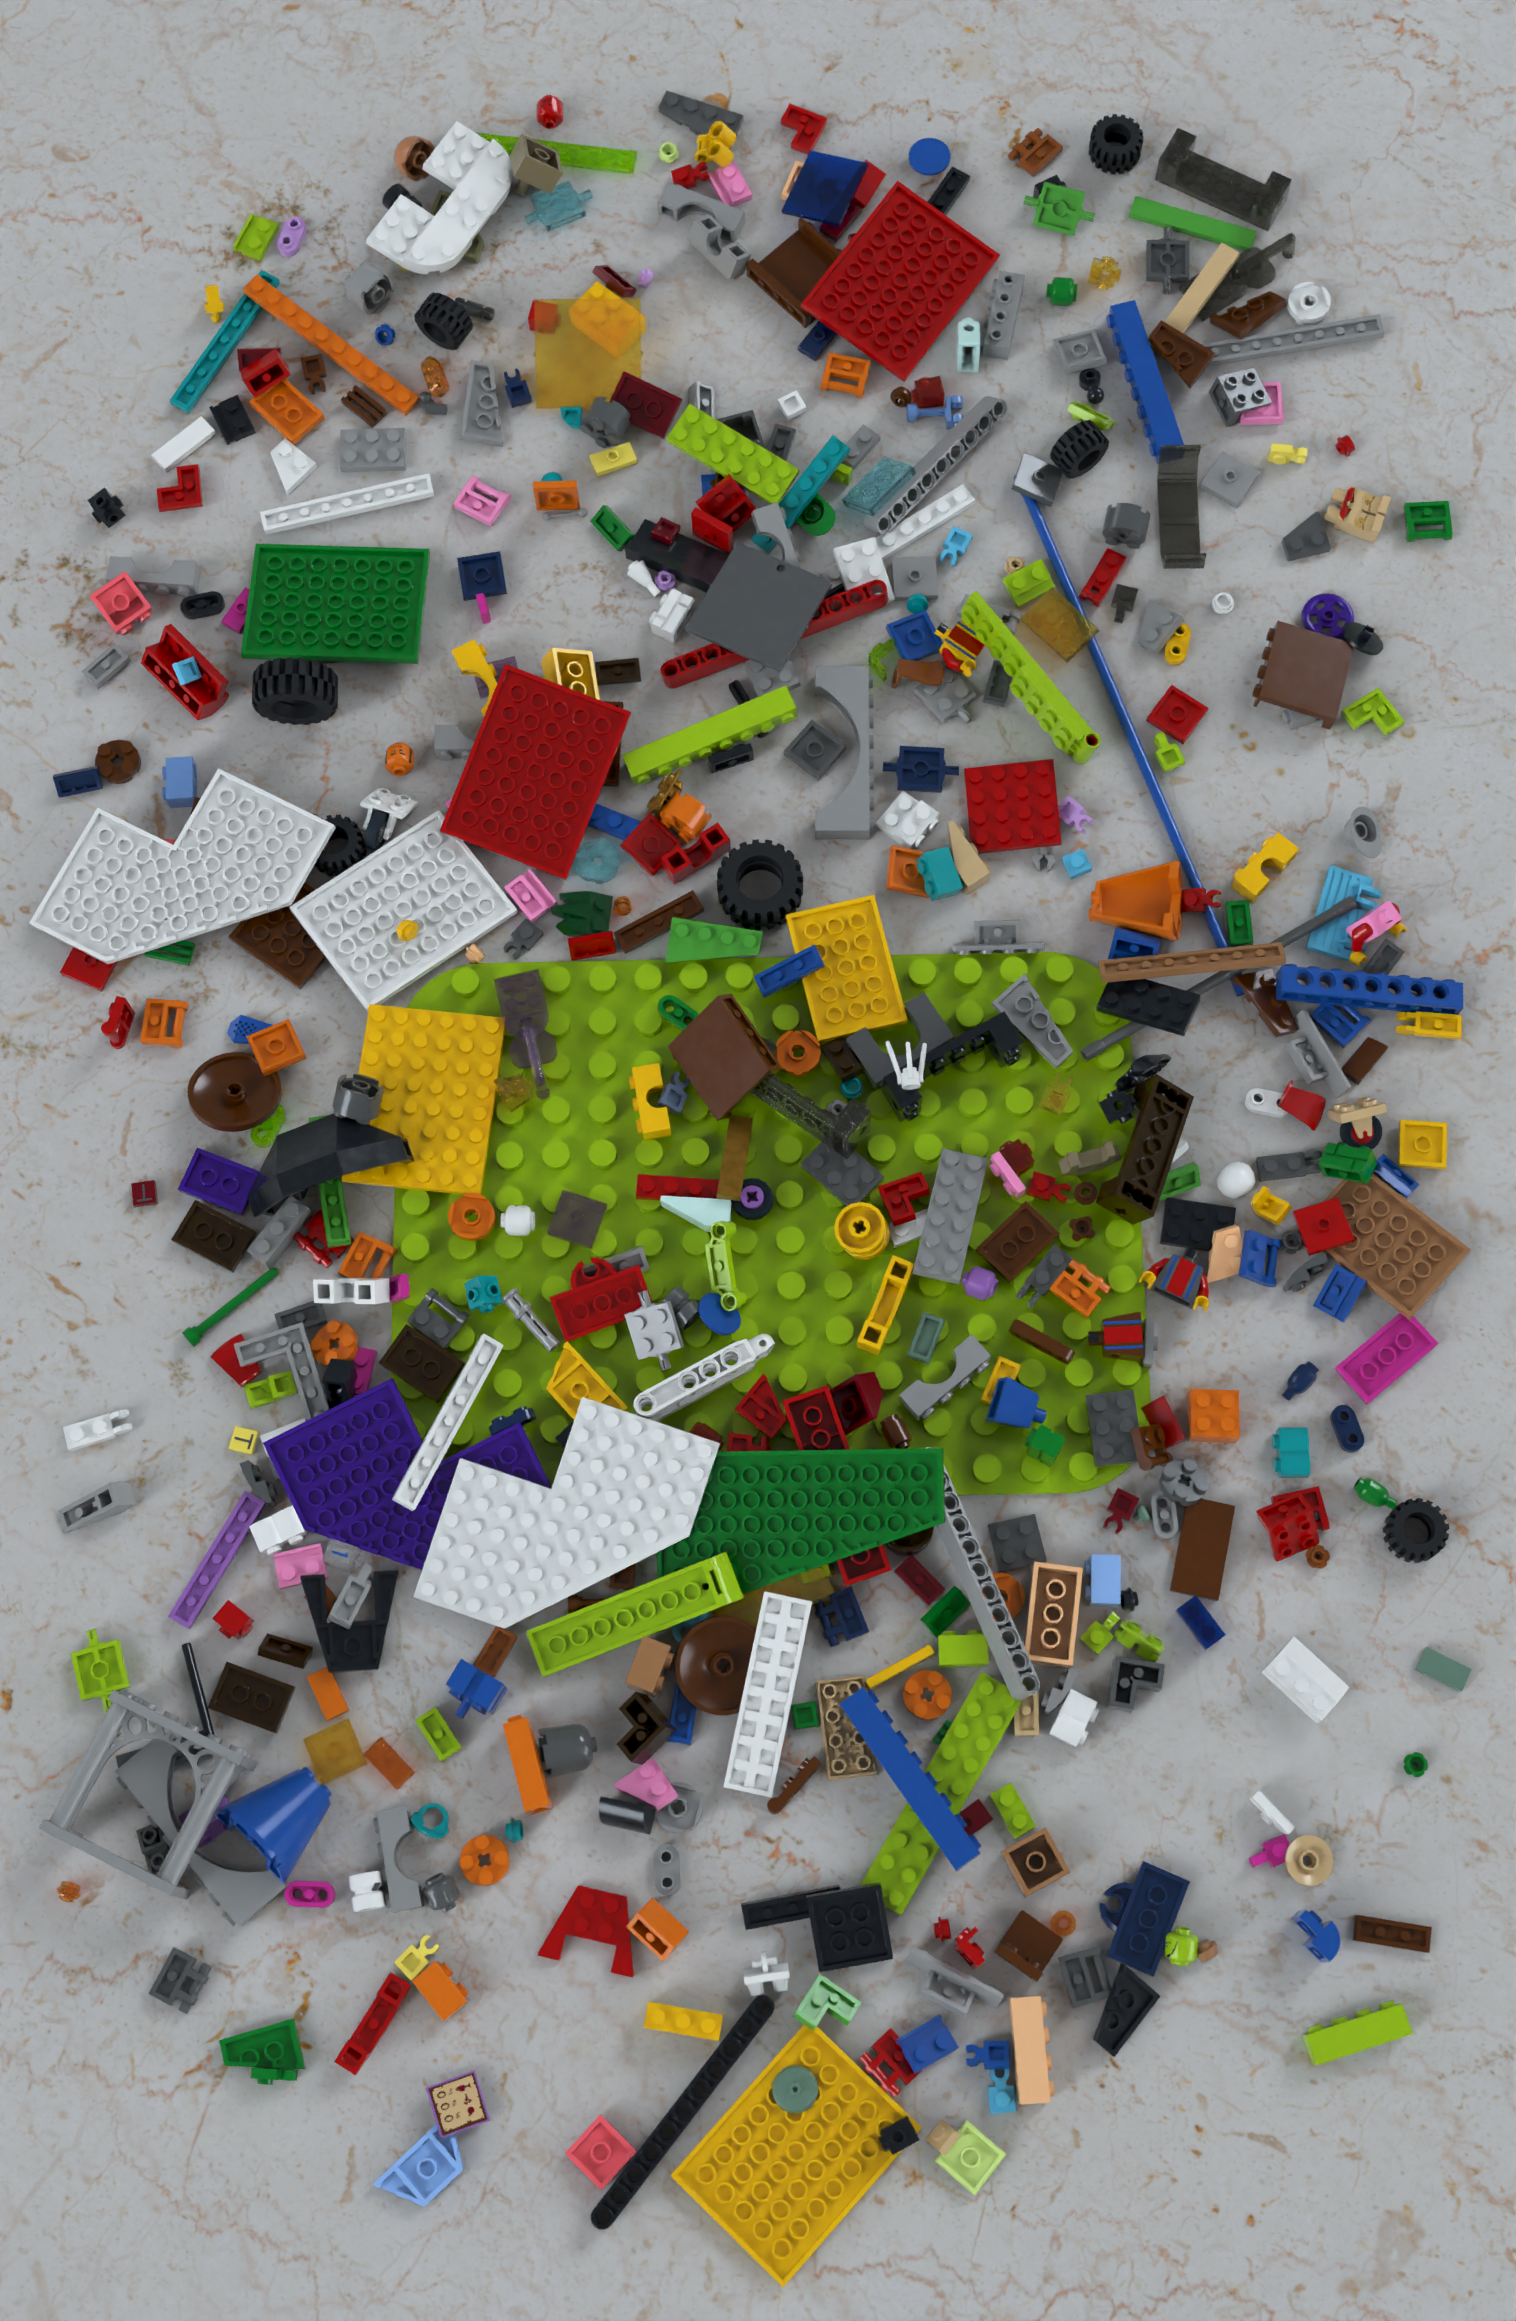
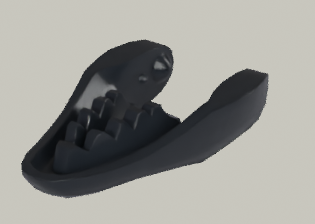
M1167 1054L1145 1055L1138 1058L1131 1064V1069L1117 1080L1116 1088H1119L1120 1092L1125 1090L1127 1093L1134 1090L1137 1083L1142 1082L1145 1078L1152 1077L1154 1074L1156 1075L1172 1058Z

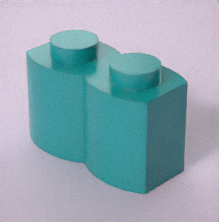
M1307 1427L1278 1428L1276 1434H1272V1447L1277 1450V1458L1273 1460L1274 1472H1278L1279 1478H1308L1310 1476V1455Z

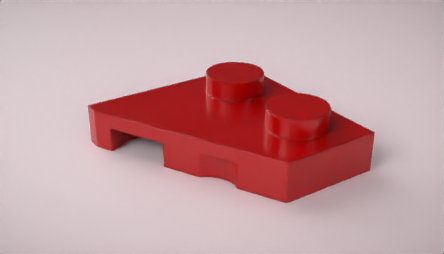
M764 1374L761 1375L734 1409L735 1412L771 1440L787 1422Z

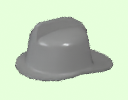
M1358 807L1353 811L1351 818L1345 824V837L1364 856L1375 858L1380 855L1382 850L1378 820L1370 809Z

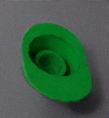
M817 493L796 521L807 533L813 536H820L831 530L836 516L833 508Z

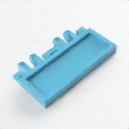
M1330 865L1314 917L1349 896L1354 898L1357 907L1370 911L1378 904L1361 898L1360 894L1378 899L1381 898L1382 892L1371 887L1373 883L1372 878ZM1355 908L1309 933L1305 949L1337 960L1349 961V956L1353 951L1344 949V947L1351 949L1352 939L1348 938L1349 934L1346 928L1364 915V910ZM1366 944L1363 945V950L1360 951V952H1365V951H1366V948H1367V945H1366Z

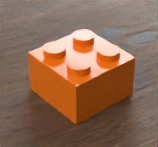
M1190 1389L1187 1394L1188 1442H1237L1240 1438L1239 1390Z

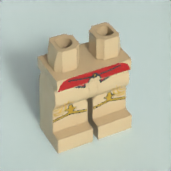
M1350 485L1347 490L1335 487L1330 501L1340 504L1341 507L1337 508L1329 505L1324 519L1335 523L1333 527L1335 530L1339 531L1341 529L1345 533L1375 543L1391 497L1385 495L1382 498L1374 496L1363 490L1355 489V487Z

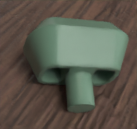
M1139 1505L1136 1509L1138 1515L1134 1516V1519L1136 1521L1141 1519L1142 1522H1150L1152 1516L1147 1507Z

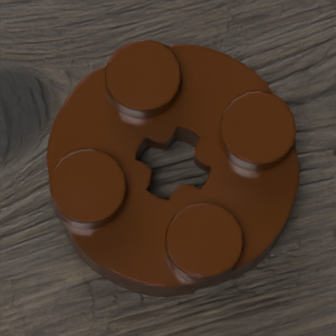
M112 740L98 747L95 766H98L101 777L108 782L123 784L133 779L132 776L136 771L139 772L141 757L130 741ZM116 758L124 759V761L120 762V766H116L113 763Z

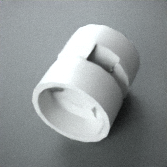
M381 1871L349 1876L350 1890L355 1892V1896L352 1897L353 1912L386 1907L384 1892L380 1891V1887L383 1885Z

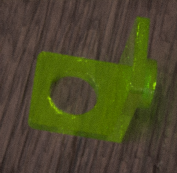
M892 638L883 644L879 643L876 645L868 657V664L883 681L887 679V670L878 660L894 649V640Z

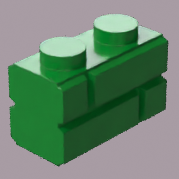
M1338 1142L1337 1144L1328 1143L1319 1162L1323 1176L1365 1184L1369 1183L1372 1172L1377 1165L1373 1150L1366 1146H1360L1359 1148L1351 1147L1343 1142Z
M1044 1425L1039 1426L1037 1430L1032 1428L1025 1443V1446L1028 1447L1027 1455L1036 1460L1040 1459L1041 1463L1050 1467L1056 1460L1064 1444L1065 1437L1056 1432L1052 1433V1430Z

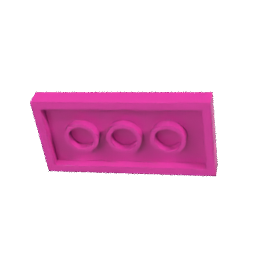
M1399 1313L1336 1366L1335 1371L1367 1405L1439 1343L1414 1316L1411 1320H1408Z

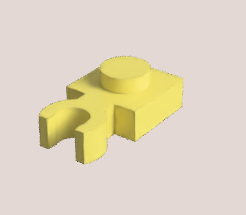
M1271 443L1268 462H1274L1278 465L1289 464L1290 461L1305 464L1308 449L1303 447L1293 449V445Z
M428 1934L421 1939L418 1949L411 1944L394 1962L411 1981L430 1963L426 1956L436 1953L440 1948L438 1944L432 1949L426 1947V1942L431 1937Z

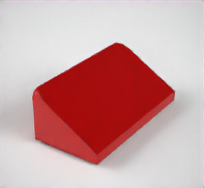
M1164 1396L1141 1408L1149 1425L1160 1423L1165 1433L1164 1443L1166 1449L1185 1440L1186 1437Z

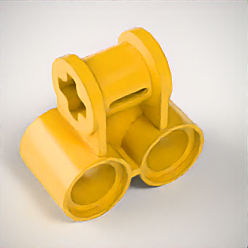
M722 121L714 122L708 134L697 137L698 147L697 152L694 154V159L699 163L705 162L706 164L714 161L722 168L727 167L734 157L733 152L729 148L736 140L735 132Z

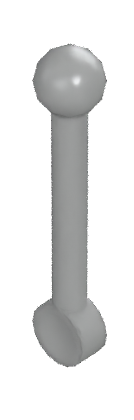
M580 508L579 511L551 514L544 512L542 518L549 520L555 517L576 515L584 518L587 516V509Z

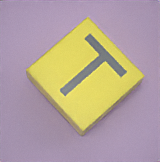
M235 1426L228 1449L253 1456L259 1432Z

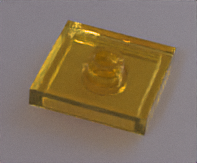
M349 1718L303 1739L321 1784H327L368 1764Z

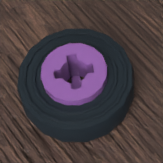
M748 1178L743 1180L740 1201L731 1200L733 1209L740 1217L746 1220H758L770 1212L773 1206V1194L766 1182L756 1178Z

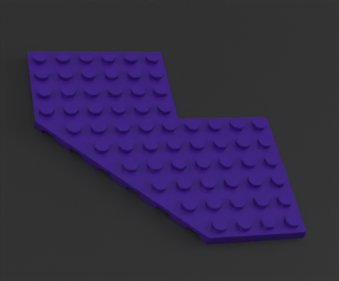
M393 1378L263 1443L304 1530L421 1570L425 1564L460 1458L552 1488L521 1422L441 1461L414 1511L393 1501L392 1498L423 1442Z

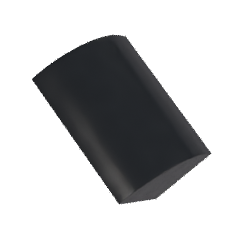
M600 1796L599 1818L602 1824L651 1834L656 1813L655 1809Z

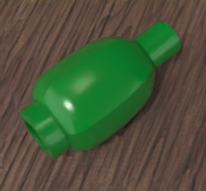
M1360 1477L1353 1487L1358 1497L1377 1507L1386 1505L1394 1509L1397 1504L1396 1500L1389 1497L1387 1489L1371 1478L1363 1479Z

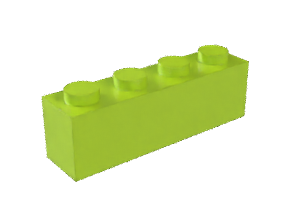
M1394 2000L1379 2004L1380 2009L1371 2012L1370 2008L1355 2012L1356 2017L1347 2020L1346 2016L1331 2020L1333 2025L1324 2028L1322 2023L1308 2027L1309 2033L1303 2034V2038L1312 2064L1320 2065L1413 2034L1403 2004H1395Z

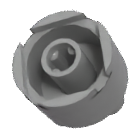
M366 261L361 263L359 268L344 280L347 299L366 314L381 312L391 300L388 297L390 291L394 292L393 280Z

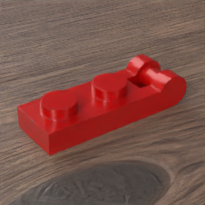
M1107 548L1087 584L1082 589L1079 598L1084 601L1086 599L1093 602V605L1100 607L1124 566L1127 557Z

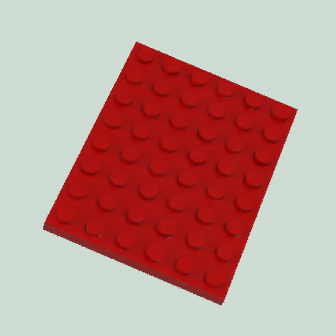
M897 180L804 299L801 308L905 382L997 262L1000 254Z
M505 664L440 832L567 880L631 712Z

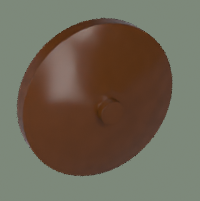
M231 1052L215 1056L200 1065L189 1081L187 1093L190 1108L199 1121L219 1131L239 1132L252 1129L268 1120L279 1106L282 1089L277 1071L264 1076L254 1054Z
M714 1616L698 1622L685 1633L675 1653L674 1674L680 1691L691 1704L713 1715L739 1713L756 1628L736 1617Z

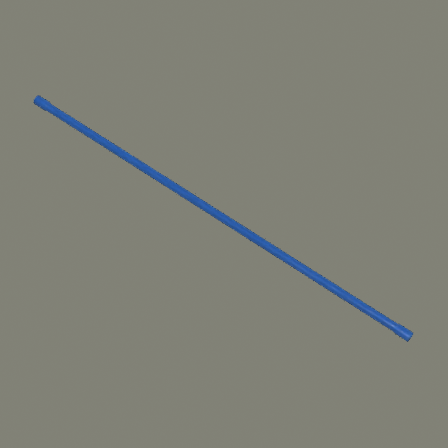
M1021 494L1191 889L1204 888L1036 500ZM1206 905V912H1202L1216 947H1229L1213 908ZM1234 977L1230 978L1229 980L1236 996L1245 995L1246 993L1239 985L1235 986L1231 979Z

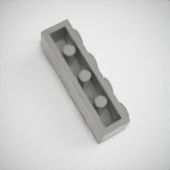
M1000 271L998 279L994 278L992 292H995V295L990 297L988 310H991V314L986 315L984 328H987L986 334L982 333L980 346L983 347V356L1008 360L1025 275Z

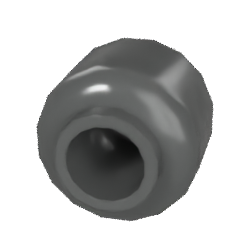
M438 1873L425 1881L426 1886L423 1889V1894L431 1909H441L444 1913L456 1906L455 1901L459 1898L460 1892L450 1875Z

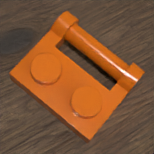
M829 352L820 390L827 391L830 389L855 394L856 397L863 398L871 361ZM830 377L859 383L858 386L830 381Z
M146 998L140 1038L141 1044L182 1048L183 1039H181L184 1015L188 1011V1003L178 1000ZM170 1009L176 1010L172 1037H166Z
M359 1231L338 1274L345 1278H366L364 1275L379 1249L383 1251V1254L370 1278H381L391 1257L395 1256L397 1249Z

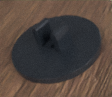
M1350 622L1343 628L1346 640L1357 650L1368 655H1378L1383 650L1382 640L1374 632V628L1368 624L1365 626L1360 623Z

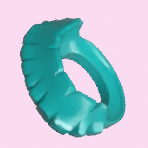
M426 1804L410 1817L412 1827L425 1836L441 1839L450 1832L448 1828V1813L440 1804ZM431 1808H436L443 1814L441 1824L434 1827V1829H429L423 1825V1815Z

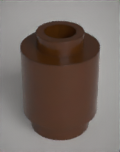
M894 1414L880 1422L882 1426L881 1431L891 1449H907L910 1447L909 1442L913 1438L902 1418Z

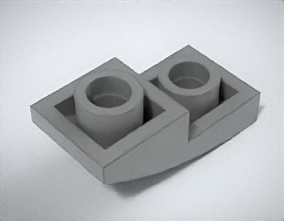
M1069 1667L1067 1673L1062 1672L1058 1686L1062 1687V1689L1059 1690L1052 1687L1050 1693L1045 1692L1041 1706L1045 1707L1044 1714L1048 1715L1066 1697L1076 1680L1079 1670Z

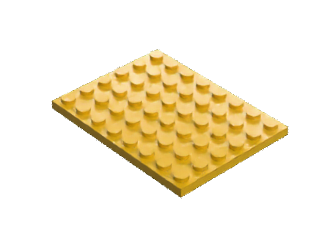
M369 1004L358 1074L379 1081L378 1086L380 1088L382 1085L384 1086L379 1115L377 1118L370 1120L369 1125L408 1139L414 1162L409 1164L397 1162L342 1175V1182L462 1195L467 1193L481 1195L507 1022L506 1018Z
M803 2025L670 2176L784 2287L901 2153L899 2151L892 2155L890 2150L884 2151L878 2137L882 2136L880 2130L906 2115L916 2134L922 2127L818 2027L813 2031ZM792 2065L807 2068L815 2076L818 2083V2095L815 2103L808 2110L801 2113H789L780 2108L772 2092L773 2082L777 2074L782 2069Z

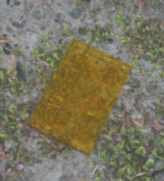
M1053 587L1021 617L1022 622L1067 663L1099 632L1092 622Z

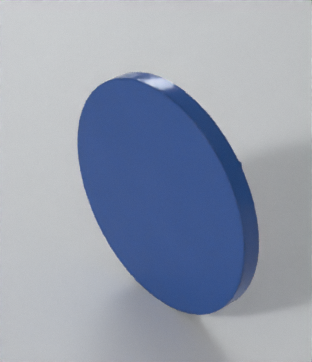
M935 138L921 139L914 143L909 151L911 167L922 175H937L943 172L950 163L951 154L948 146Z
M708 1293L701 1298L698 1310L701 1319L708 1328L721 1335H731L738 1330L741 1324L738 1309L726 1311L721 1305V1296L718 1293Z

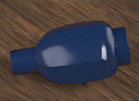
M1309 1361L1306 1364H1300L1290 1375L1287 1382L1288 1388L1282 1396L1290 1401L1295 1394L1304 1393L1316 1381V1373L1319 1369Z

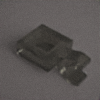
M1120 584L1116 585L1111 607L1117 608L1114 622L1122 624L1125 611H1133L1138 592L1137 588Z

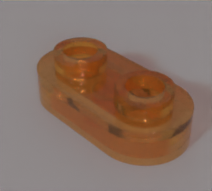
M428 356L421 363L422 373L428 390L434 396L443 397L449 391V384L443 367L436 358Z

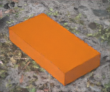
M327 1667L307 1676L326 1721H330L350 1711L334 1674L329 1673Z

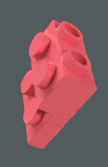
M126 571L89 596L117 635L119 633H122V635L129 633L134 628L132 624L138 620L142 623L152 616L150 613L153 610Z

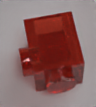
M940 376L923 377L915 380L914 389L911 390V397L913 403H917L919 409L944 406L945 394Z
M1019 1139L1014 1142L1009 1140L1000 1147L999 1152L1018 1177L1033 1168L1035 1160L1032 1158V1151L1026 1143L1022 1144Z

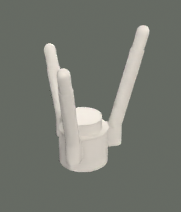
M886 1041V1047L897 1075L898 1085H902V1089L905 1090L920 1088V1083L924 1082L923 1071L927 1044H922L919 1069L917 1071V1068L912 1067L910 1042H906L907 1068H904L903 1073H901L890 1042Z

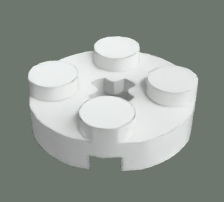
M1303 282L1292 289L1288 298L1287 309L1296 323L1300 325L1313 324L1327 317L1331 297L1323 286L1320 288L1315 286L1313 282ZM1305 300H1308L1309 302H1314V304H1312V306H1307L1305 304Z

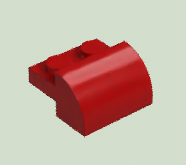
M730 474L696 501V504L702 511L731 526L733 532L751 518L752 511L757 509Z

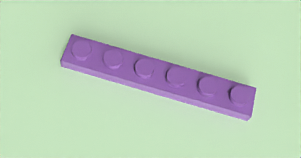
M244 1491L170 1612L169 1618L188 1629L192 1628L251 1531L249 1526L256 1523L267 1505L265 1501Z

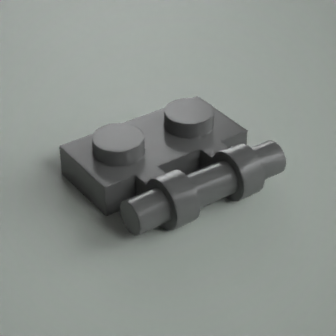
M173 1947L149 1994L170 2006L173 2005L177 1997L183 2001L179 2010L187 2014L191 2005H195L198 1999L196 1996L202 1985L207 1983L209 1979L207 1975L212 1967L203 1963L199 1971L194 1970L193 1966L197 1959ZM189 1976L194 1981L188 1992H185L181 1988Z

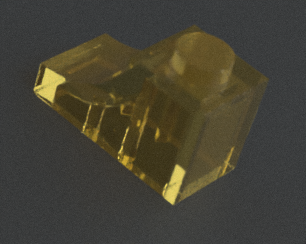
M519 1072L511 1077L504 1078L499 1076L494 1080L498 1096L511 1113L534 1097L532 1082L527 1076L523 1078Z

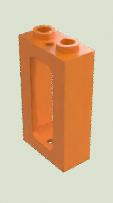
M522 1715L510 1717L507 1719L508 1722L503 1724L524 1811L528 1815H533L553 1809L531 1721L527 1717H522Z

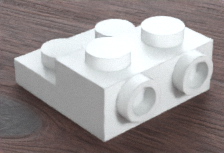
M902 791L879 818L875 827L904 848H919L925 841V835L928 831L932 832L940 822L938 820L939 812L924 801L918 802L905 791Z

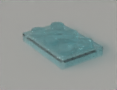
M885 456L842 498V501L847 507L874 516L916 474V471L911 465Z

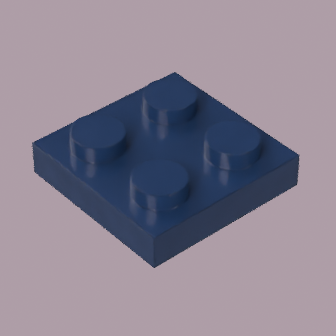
M500 551L457 558L464 601L476 599V594L483 593L485 598L507 594Z

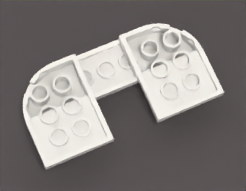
M458 121L454 123L423 164L424 171L454 189L437 214L434 216L400 194L366 240V244L403 268L415 273L428 274V272L440 271L442 273L454 267L470 248L472 240L492 214L494 215L505 201L510 190L513 170L510 157L505 149L494 139L489 142Z

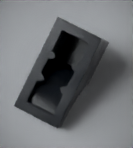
M331 1358L322 1378L330 1409L354 1397L357 1380L354 1361Z

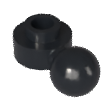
M1092 368L1083 370L1079 375L1080 387L1088 391L1087 399L1090 403H1101L1104 399V392L1099 387L1101 383L1100 373Z

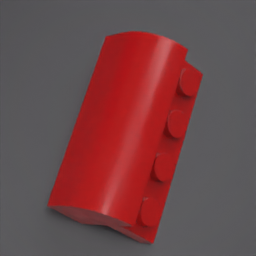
M172 624L164 626L159 643L145 648L141 664L197 721L211 716L225 704L229 697V694L226 692L229 681ZM194 656L202 678L180 685L172 664Z

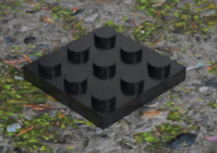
M880 1882L806 1895L819 1972L893 1959Z

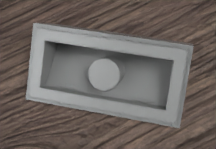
M695 381L688 389V405L691 404L715 418L714 387Z

